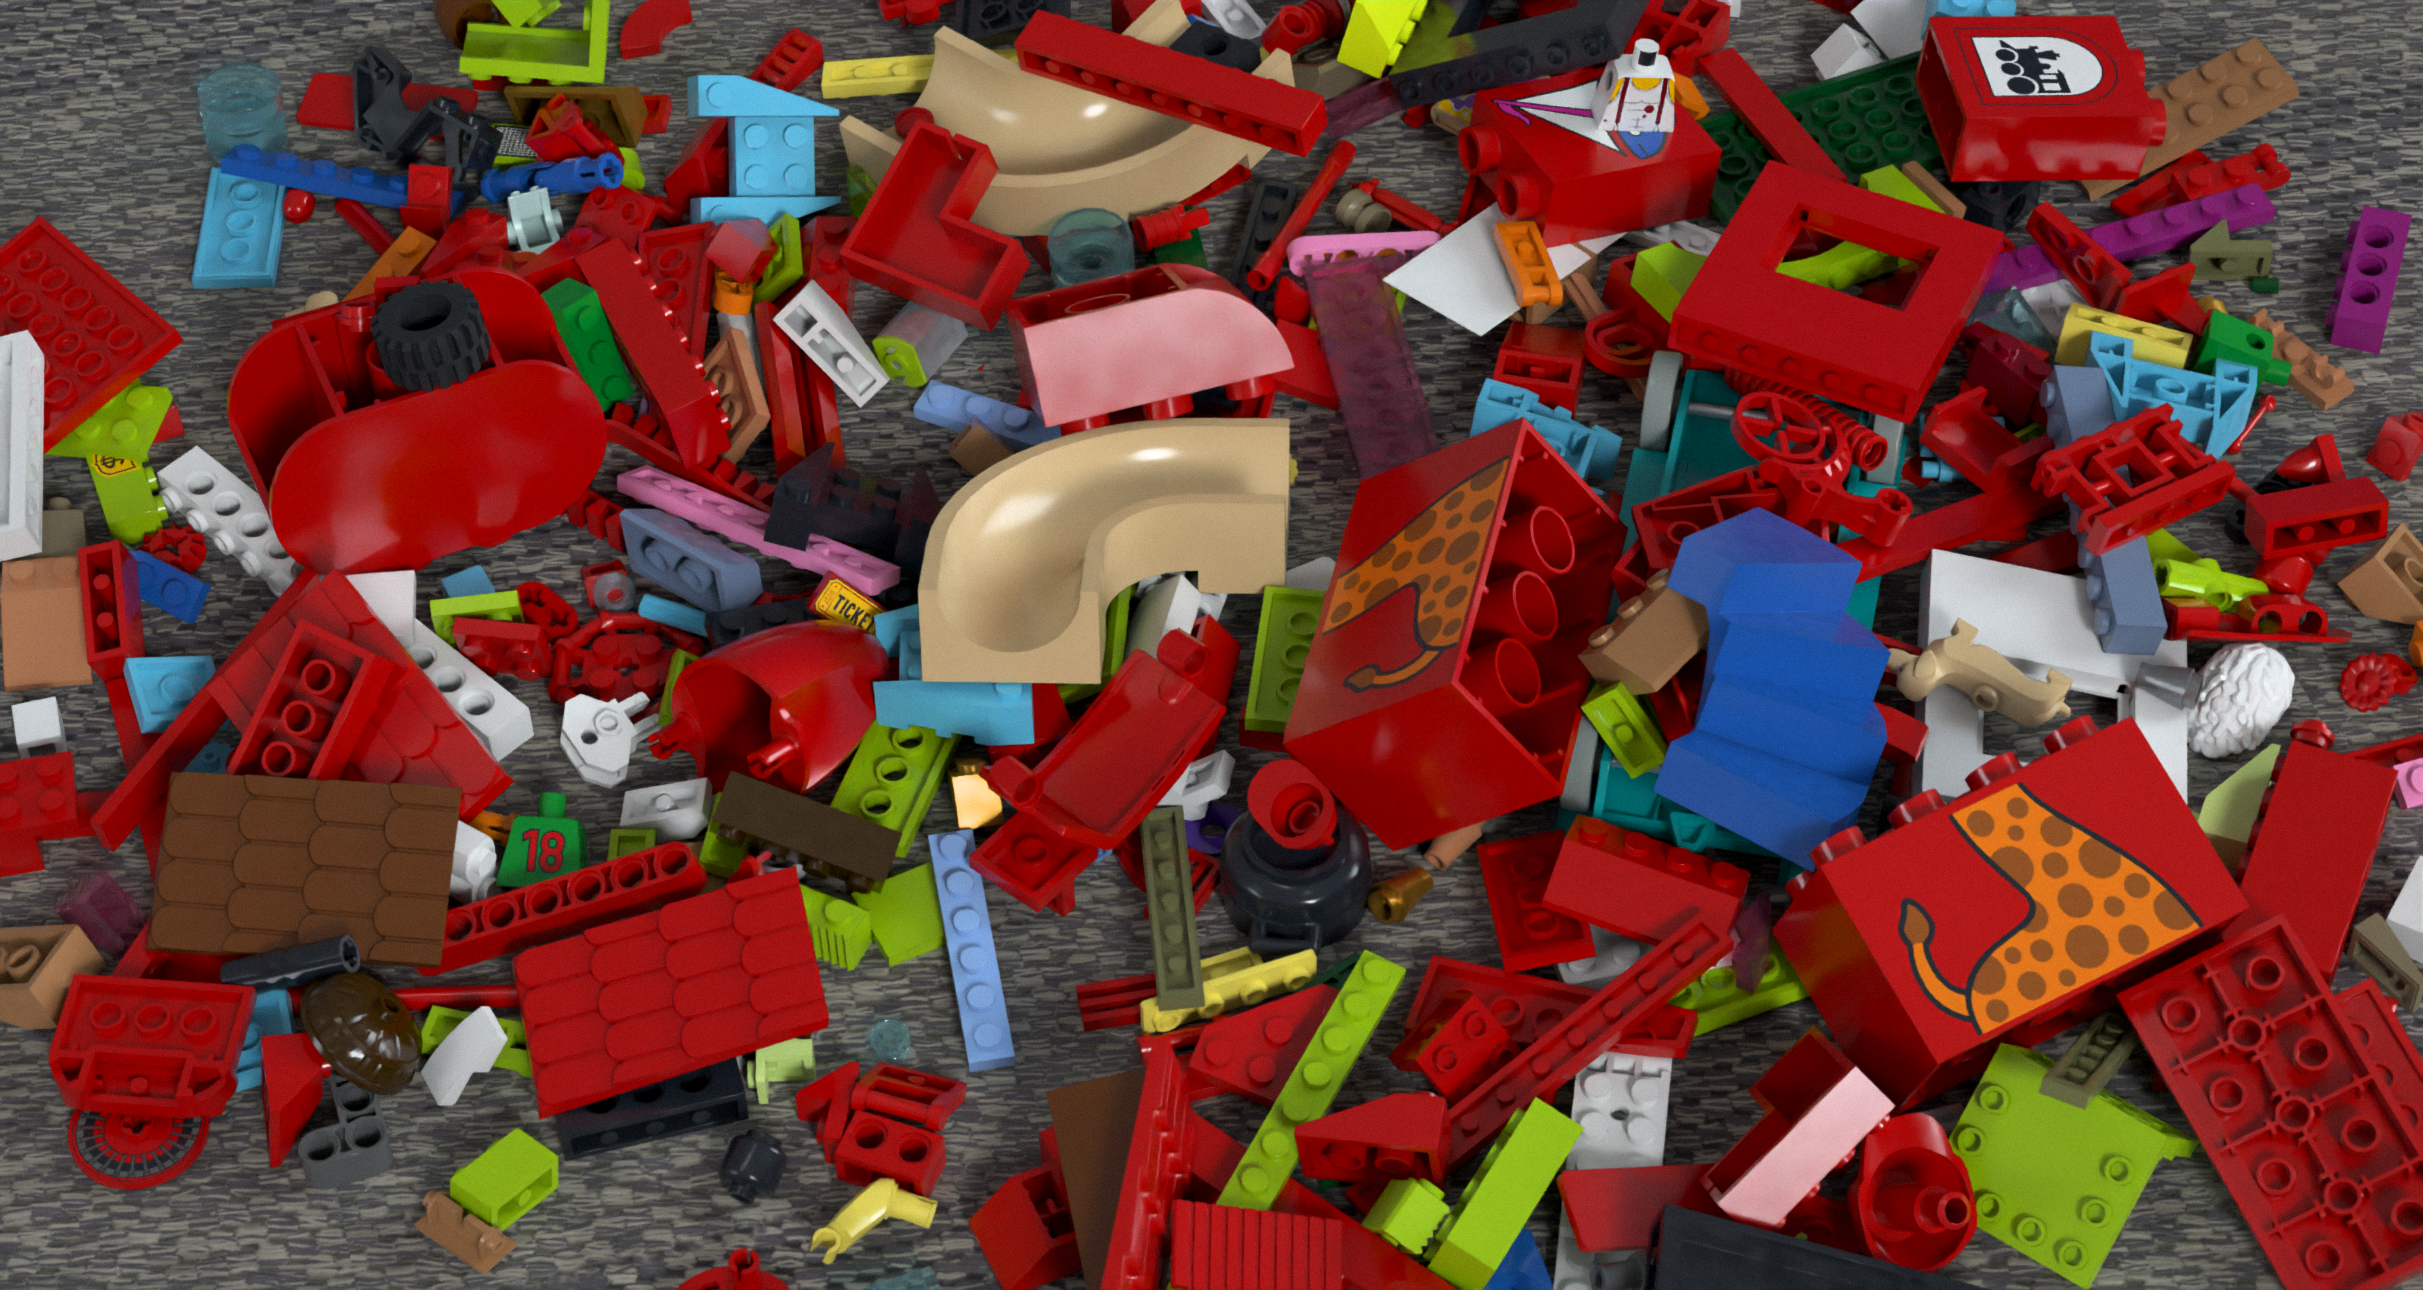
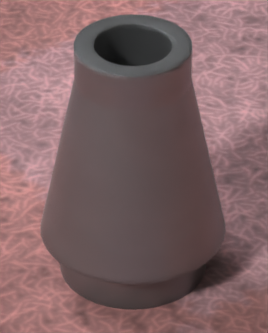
M2142 662L2134 687L2152 694L2181 711L2184 707L2194 710L2202 690L2204 675L2195 673V668L2152 665Z

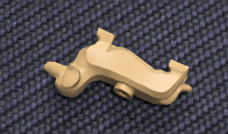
M1960 618L1956 620L1951 629L1952 636L1932 641L1920 657L1900 649H1888L1891 654L1887 666L1897 675L1896 687L1911 701L1918 702L1929 695L1935 688L1945 684L1970 696L1979 709L1986 712L1995 710L2024 727L2032 728L2042 725L2051 720L2056 713L2070 717L2071 709L2063 702L2073 679L2052 668L2045 678L2048 683L2028 678L1997 651L1988 646L1974 644V639L1979 629Z

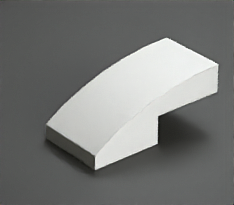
M481 1006L462 1021L438 1046L422 1069L421 1074L438 1105H454L472 1073L489 1072L508 1040L490 1006Z

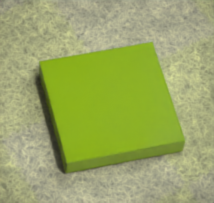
M931 862L886 879L881 894L873 891L869 895L857 892L851 893L852 904L870 910L872 938L889 967L946 945Z

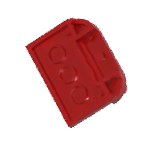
M74 974L48 1057L52 1075L63 1103L68 1107L91 1112L173 1118H196L201 1116L212 1118L219 1116L226 1109V1103L233 1096L239 1085L236 1069L257 1001L254 986Z

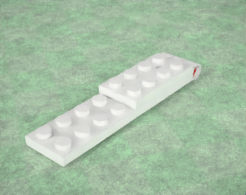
M1605 1051L1576 1074L1571 1120L1584 1127V1130L1567 1155L1566 1171L1663 1165L1672 1058ZM1562 1200L1553 1290H1593L1590 1283V1270L1594 1265L1624 1261L1632 1253L1641 1250L1595 1253L1581 1251L1576 1243Z

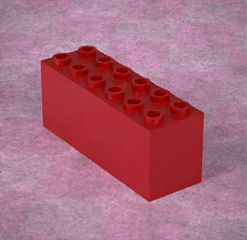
M2292 740L2286 757L2277 755L2270 781L2276 782V785L2271 783L2270 788L2266 787L2259 808V814L2265 815V817L2259 816L2258 821H2254L2247 847L2254 849H2248L2246 854H2242L2235 880L2242 882H2236V885L2251 908L2211 948L2284 912L2331 990L2386 823L2399 771Z

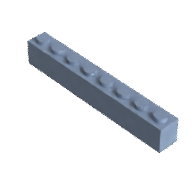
M2053 366L2048 381L2043 382L2041 385L2039 399L2040 405L2045 407L2047 412L2048 437L2053 439L2055 450L2057 451L2071 445L2081 436L2087 435L2089 437L2103 431L2107 426L2116 422L2103 368ZM2127 464L2113 469L2132 489L2133 486ZM2086 470L2080 472L2082 476L2091 484L2092 481L2085 475ZM2063 491V501L2068 503L2071 513L2070 531L2072 535H2076L2078 542V565L2080 568H2084L2087 580L2085 587L2086 598L2088 601H2092L2094 609V632L2100 635L2104 653L2154 656L2168 626L2145 535L2094 557L2084 546L2089 533L2086 531L2081 534L2076 529L2083 511ZM2106 496L2103 497L2111 505L2110 510L2116 508Z

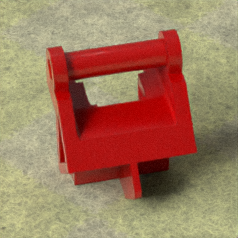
M562 92L554 95L543 108L537 111L525 139V143L538 154L535 163L544 161L560 163L568 158L580 156L596 159L603 153L615 154L620 159L622 166H624L625 160L620 149L613 143L608 134L603 130L599 132L597 130L598 127L590 119L583 122V113L577 104L572 100L569 101ZM610 168L603 169V173L612 171Z

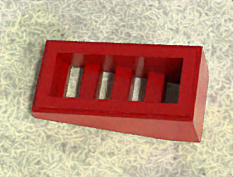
M793 28L779 41L748 79L765 85L767 84L764 81L768 80L775 84L774 88L791 92L824 64L822 44L812 36L797 28Z

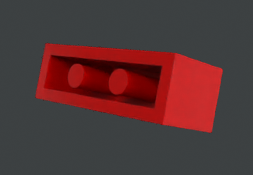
M2368 476L2246 497L2244 535L2264 560L2387 538L2389 500Z
M117 539L78 549L87 663L104 683L125 677L123 667L126 658L146 657L137 561L122 542Z

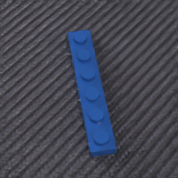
M251 144L234 146L221 158L220 173L396 209H400L402 205H407L409 176L393 175L387 177L377 175L374 170L365 167L347 169L337 167V164L330 160L319 159L313 162L298 159V156L291 152L272 154L260 151L259 147ZM451 190L450 219L462 209L464 192Z

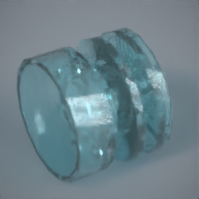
M235 63L219 67L202 79L198 85L197 98L200 115L203 119L202 129L205 135V147L210 157L221 163V158L234 146L240 144L255 145L260 148V151L272 154L283 152L287 147L289 135L286 127V116L283 112L284 102L281 83L274 72L267 67L252 63Z
M1084 208L1073 211L1059 219L1049 232L1047 248L1049 264L1051 266L1052 290L1136 270L1132 232L1128 223L1116 213L1100 208Z

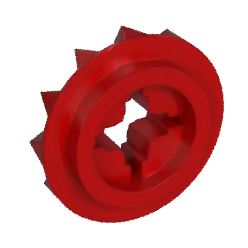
M175 522L170 529L163 530L157 526L154 535H143V545L137 548V550L149 552L190 574L202 565L207 555V546L203 534L196 533L192 525L180 528ZM166 545H172L175 549L178 548V557L169 550H165Z

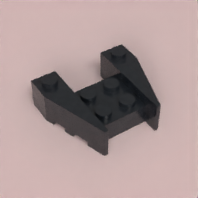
M828 441L779 478L763 541L806 551L809 537L812 533L894 554L892 564L901 567L900 576L920 580L930 529L942 509L924 465L917 464L912 486L909 488L902 486L901 483L893 479L881 478L877 480L862 476L859 472L850 468H830L829 465L835 442Z

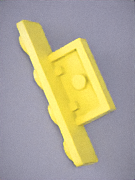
M1248 946L1200 960L1205 1007L1159 1012L1158 998L1153 997L1140 1003L1141 1028L1144 1034L1167 1032L1185 1023L1202 1018H1211L1212 1016L1219 1015L1221 1012L1243 1005H1254L1266 998L1288 991H1297L1317 977V957L1313 949H1308L1263 963L1260 955L1252 953Z

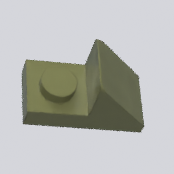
M2223 219L2190 246L2187 263L2192 261L2196 267L2192 280H2252L2256 277L2268 278L2273 255L2271 240H2230L2227 220Z

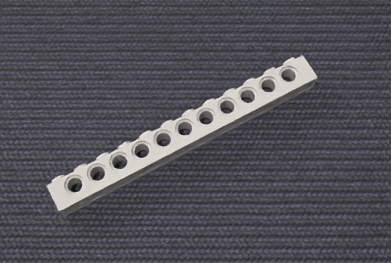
M195 446L157 472L162 489L159 495H162L167 509L173 513L179 511L186 517L188 523L192 525L197 533L205 532L209 535L223 554L229 555L231 553L239 559L249 575L252 577L259 575L264 579L270 590L278 598L302 570L305 569L282 547L259 494L200 447ZM318 574L320 581L326 577ZM415 618V645L403 647L499 762L531 738L534 732L529 708Z

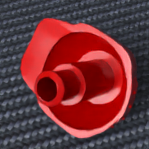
M1900 1114L1890 1117L1881 1130L1873 1135L1867 1134L1861 1140L1859 1171L1847 1188V1207L1850 1223L1860 1252L1870 1258L1927 1273H1933L1946 1266L1960 1254L1973 1237L1977 1229V1210L1967 1167L1961 1157L1953 1153L1943 1127L1932 1116L1926 1114Z

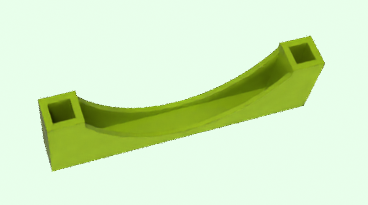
M1893 164L1861 175L1858 185L1860 188L1946 214ZM1845 240L1833 249L1820 255L1803 260L1780 263L1776 272L1837 291L1915 262ZM1671 242L1638 252L1630 285L1671 324L1673 311L1708 256L1677 248Z

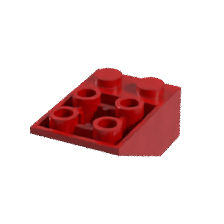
M1512 321L1499 349L1492 380L1528 389L1539 395V403L1553 410L1561 406L1571 411V419L1575 421L1588 359L1582 350V340L1585 331Z

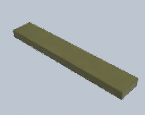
M1183 806L1153 809L1140 823L1159 1012L1205 1007Z
M2105 1010L2101 1011L2043 1077L2039 1093L2085 1110L2140 1043L2128 1019Z

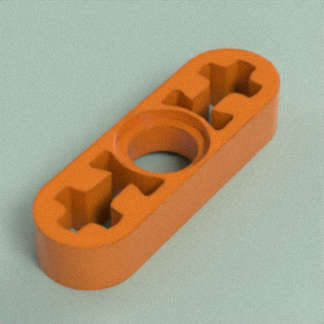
M715 264L711 294L713 307L720 312L731 315L750 314L754 293L752 283L740 284Z

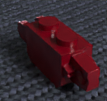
M1975 324L1964 327L1960 332L1955 348L1970 363L1966 373L1969 387L1974 389L1978 386H1983L1987 389L1988 393L1985 400L1997 407L1998 411L2015 425L2034 420L2040 426L2043 425L2047 429L2046 408L2040 405L2039 395L2042 383L2048 381L2052 371L2049 364L2040 360L2023 346L2017 338L2007 332L1993 336Z

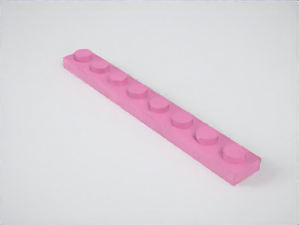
M649 465L617 475V491L633 497L637 503L650 504L665 510V513L672 517H682L696 523V526L700 529L716 531L727 536L728 540L732 542L745 543L759 549V552L764 555L777 556L791 562V565L795 568L811 570L823 575V578L830 570L867 596L878 595L882 590L900 583L901 567L824 536L811 533L806 551L765 542L763 539L769 514Z

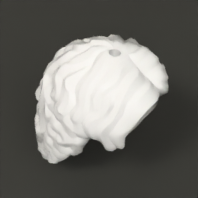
M2237 642L2224 645L2222 649L2218 650L2198 672V674L2204 675V682L2195 709L2187 708V742L2189 743V748L2194 752L2203 753L2207 758L2213 759L2227 757L2231 753L2239 754L2244 749L2249 751L2256 749V746H2259L2266 735L2269 734L2270 729L2280 720L2292 700L2295 677L2284 656L2261 642Z

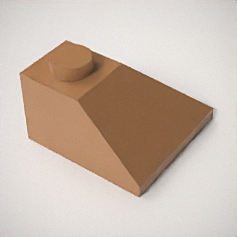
M2401 522L2387 534V538L2381 539L2358 559L2337 584L2343 590L2347 601L2353 606L2358 607L2366 617L2415 625L2417 621L2423 620V546Z

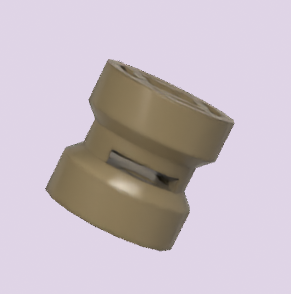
M1356 188L1348 192L1341 199L1337 206L1335 217L1345 228L1355 229V234L1386 233L1392 220V213L1380 203L1373 204L1369 194L1362 189Z

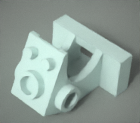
M533 186L530 188V192L520 194L519 191H514L510 194L511 197H507L509 246L516 245L518 253L529 251L539 255L560 240L558 233L564 232V227L559 210H551L547 187L540 189L539 186Z

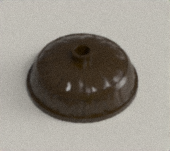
M356 972L339 973L329 979L317 980L304 991L300 1001V1012L305 1030L318 1052L340 1075L356 1086L379 1095L397 1094L411 1083L415 1073V1066L419 1063L422 1056V1036L412 1013L393 991L376 979Z

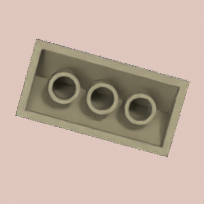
M1412 20L1413 22H1416V25H1415V28H1414V30H1415L1416 27H1417V25L1419 24V22H1418V21H1415V20ZM1345 33L1334 38H1324L1298 50L1291 57L1295 87L1324 96V101L1375 77L1336 61ZM1400 42V44L1403 45V49H1404V47L1406 46V44ZM1388 65L1384 73L1391 70L1393 67Z

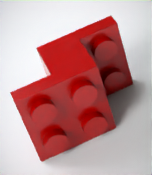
M72 751L0 763V878L45 870L42 836L80 830L76 770Z

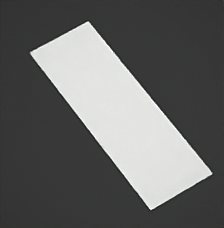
M1495 202L1382 280L1477 335L1482 336L1522 308L1517 305L1516 290L1493 237L1495 222L1517 221L1505 219L1500 212L1497 202ZM1628 232L1580 241L1578 243L1598 254ZM1572 244L1546 248L1560 280L1591 259L1588 254Z

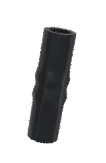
M346 934L309 943H297L287 948H275L265 953L226 961V963H223L220 971L221 984L254 986L256 994L283 991L294 986H305L320 979L332 978L339 973L358 971L361 959L360 951L354 938Z

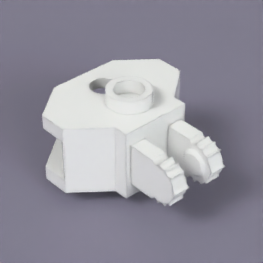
M638 692L620 703L616 699L607 703L583 694H579L565 702L560 747L584 781L612 788L626 780L629 755L636 751L637 743L649 737L652 733L657 732L662 727V725L657 724L658 713L634 725L629 720V717L642 711L650 702L645 693Z

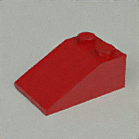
M1415 1091L1411 1094L1395 1093L1295 1126V1142L1303 1175L1306 1178L1385 1186L1392 1179L1406 1181L1411 1177L1419 1182L1423 1178L1445 1192L1453 1144L1445 1097H1438L1436 1094L1428 1091Z

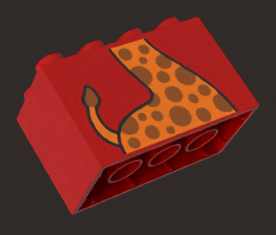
M1524 417L1361 481L1348 524L1343 530L1342 544L1329 588L1324 594L1323 608L1310 652L1304 661V672L1290 719L1284 728L1282 744L1285 746L1291 760H1296L1307 767L1342 802L1343 808L1354 815L1359 823H1364L1393 852L1563 794L1583 714L1581 706L1587 697L1592 677L1578 655L1590 644L1588 642L1589 636L1605 625L1614 589L1610 573L1621 559L1628 527Z
M2090 715L2078 717L2048 735L2041 743L2047 753L2022 767L2013 751L2001 754L1971 772L1965 778V782L1970 790L1958 796L1947 805L1936 789L1924 791L1895 808L1887 817L1893 828L1878 835L1869 843L1858 826L1845 829L1826 839L1809 853V857L1817 868L1816 872L1813 873L1806 869L1785 885V889L1793 902L1771 931L1844 1055L1895 1105L1889 1112L1890 1117L1900 1115L1985 1072L2000 1043L2031 1049L2091 1019L2101 1011H2106L2118 1005L2116 1000L2117 994L2208 950L2251 908L2132 716L2099 731Z

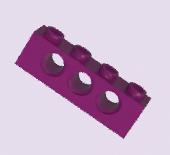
M2364 205L2360 221L2351 220L2346 244L2353 245V249L2344 248L2339 271L2346 272V276H2337L2332 299L2340 301L2339 304L2330 303L2325 327L2333 328L2330 344L2375 354L2380 353L2412 215Z

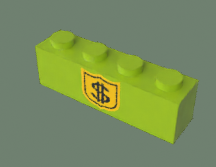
M84 453L112 540L119 539L122 543L130 545L143 541V535H154L157 526L163 529L161 521L169 519L162 495L154 497L152 495L153 491L159 490L152 466L143 468L142 462ZM146 455L143 463L149 462L148 455Z

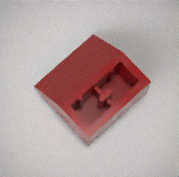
M1056 1161L1010 1177L969 1220V1227L1001 1290H1031L1083 1270L1065 1180Z

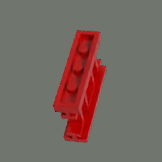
M2169 403L2153 409L2146 408L2135 417L2124 422H2113L2103 431L2089 437L2087 435L2081 436L2071 445L2057 451L2055 449L2049 450L2036 462L2035 467L2037 469L2030 485L2035 491L2044 488L2043 493L2047 498L2064 491L2080 507L2083 512L2076 529L2081 534L2086 531L2089 533L2084 546L2094 557L2220 502L2227 493L2236 470L2226 460L2216 463L2217 459L2212 454L2195 460L2176 441L2183 424L2179 419L2170 420L2174 408ZM2150 442L2148 446L2156 455H2154L2144 444ZM2129 463L2146 483L2131 489L2113 469ZM2168 468H2170L2180 480L2174 482L2176 477L2168 470ZM2086 470L2085 475L2092 481V483L2090 484L2082 476L2080 472ZM2106 496L2116 508L2110 510L2111 505L2103 497Z

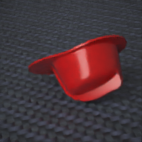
M1280 759L1272 761L1258 770L1250 782L1247 800L1251 814L1264 830L1286 849L1311 850L1320 847L1322 844L1331 846L1334 843L1331 835L1334 833L1337 825V809L1335 808L1334 799L1330 791L1307 767L1296 760Z

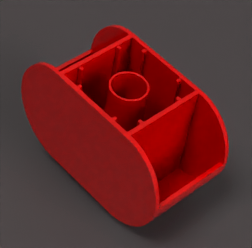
M477 266L459 269L420 281H430V283L438 280H448V284L457 282L463 284L464 289L469 288L473 291L474 296L477 297L491 342V349L488 350L489 357L486 362L480 363L481 369L474 374L468 375V379L461 383L458 381L451 383V387L442 389L441 386H435L433 391L423 392L422 389L410 391L406 390L405 386L398 387L393 384L392 379H388L385 374L372 332H348L346 325L337 323V315L341 314V306L284 323L264 334L245 352L234 370L227 393L228 422L276 536L282 547L296 562L324 576H327L334 568L344 575L407 570L417 572L427 567L433 559L473 546L493 547L503 544L514 533L539 526L553 519L570 507L589 487L601 466L607 444L605 416L597 397L584 381L559 334L548 304L539 291L527 280L501 268ZM375 295L354 301L376 303V309L378 308Z

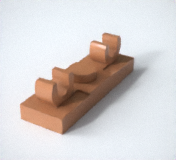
M2263 308L2250 317L2249 324L2271 332L2274 336L2272 358L2292 363L2287 383L2320 409L2325 411L2353 393L2355 383L2345 376V369L2340 366L2336 369L2330 365L2326 354L2323 356L2319 355L2296 336H2292L2284 330V323L2281 320L2275 323L2267 317L2268 310Z

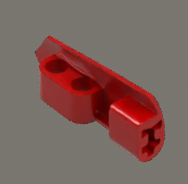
M2248 595L2237 605L2235 613H2219L2217 606L2201 598H2161L2168 626L2163 636L2165 640L2345 643L2352 639V632L2328 627V616L2325 610L2299 595ZM2267 612L2263 623L2258 625L2259 618ZM2307 613L2304 622L2298 626L2301 616Z

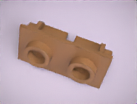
M431 1190L425 1195L423 1206L426 1207V1214L414 1224V1227L482 1275H485L517 1247V1243L505 1236L497 1226L490 1227L471 1213L464 1218L463 1208L450 1200V1195L446 1191L440 1190L437 1192L436 1190Z

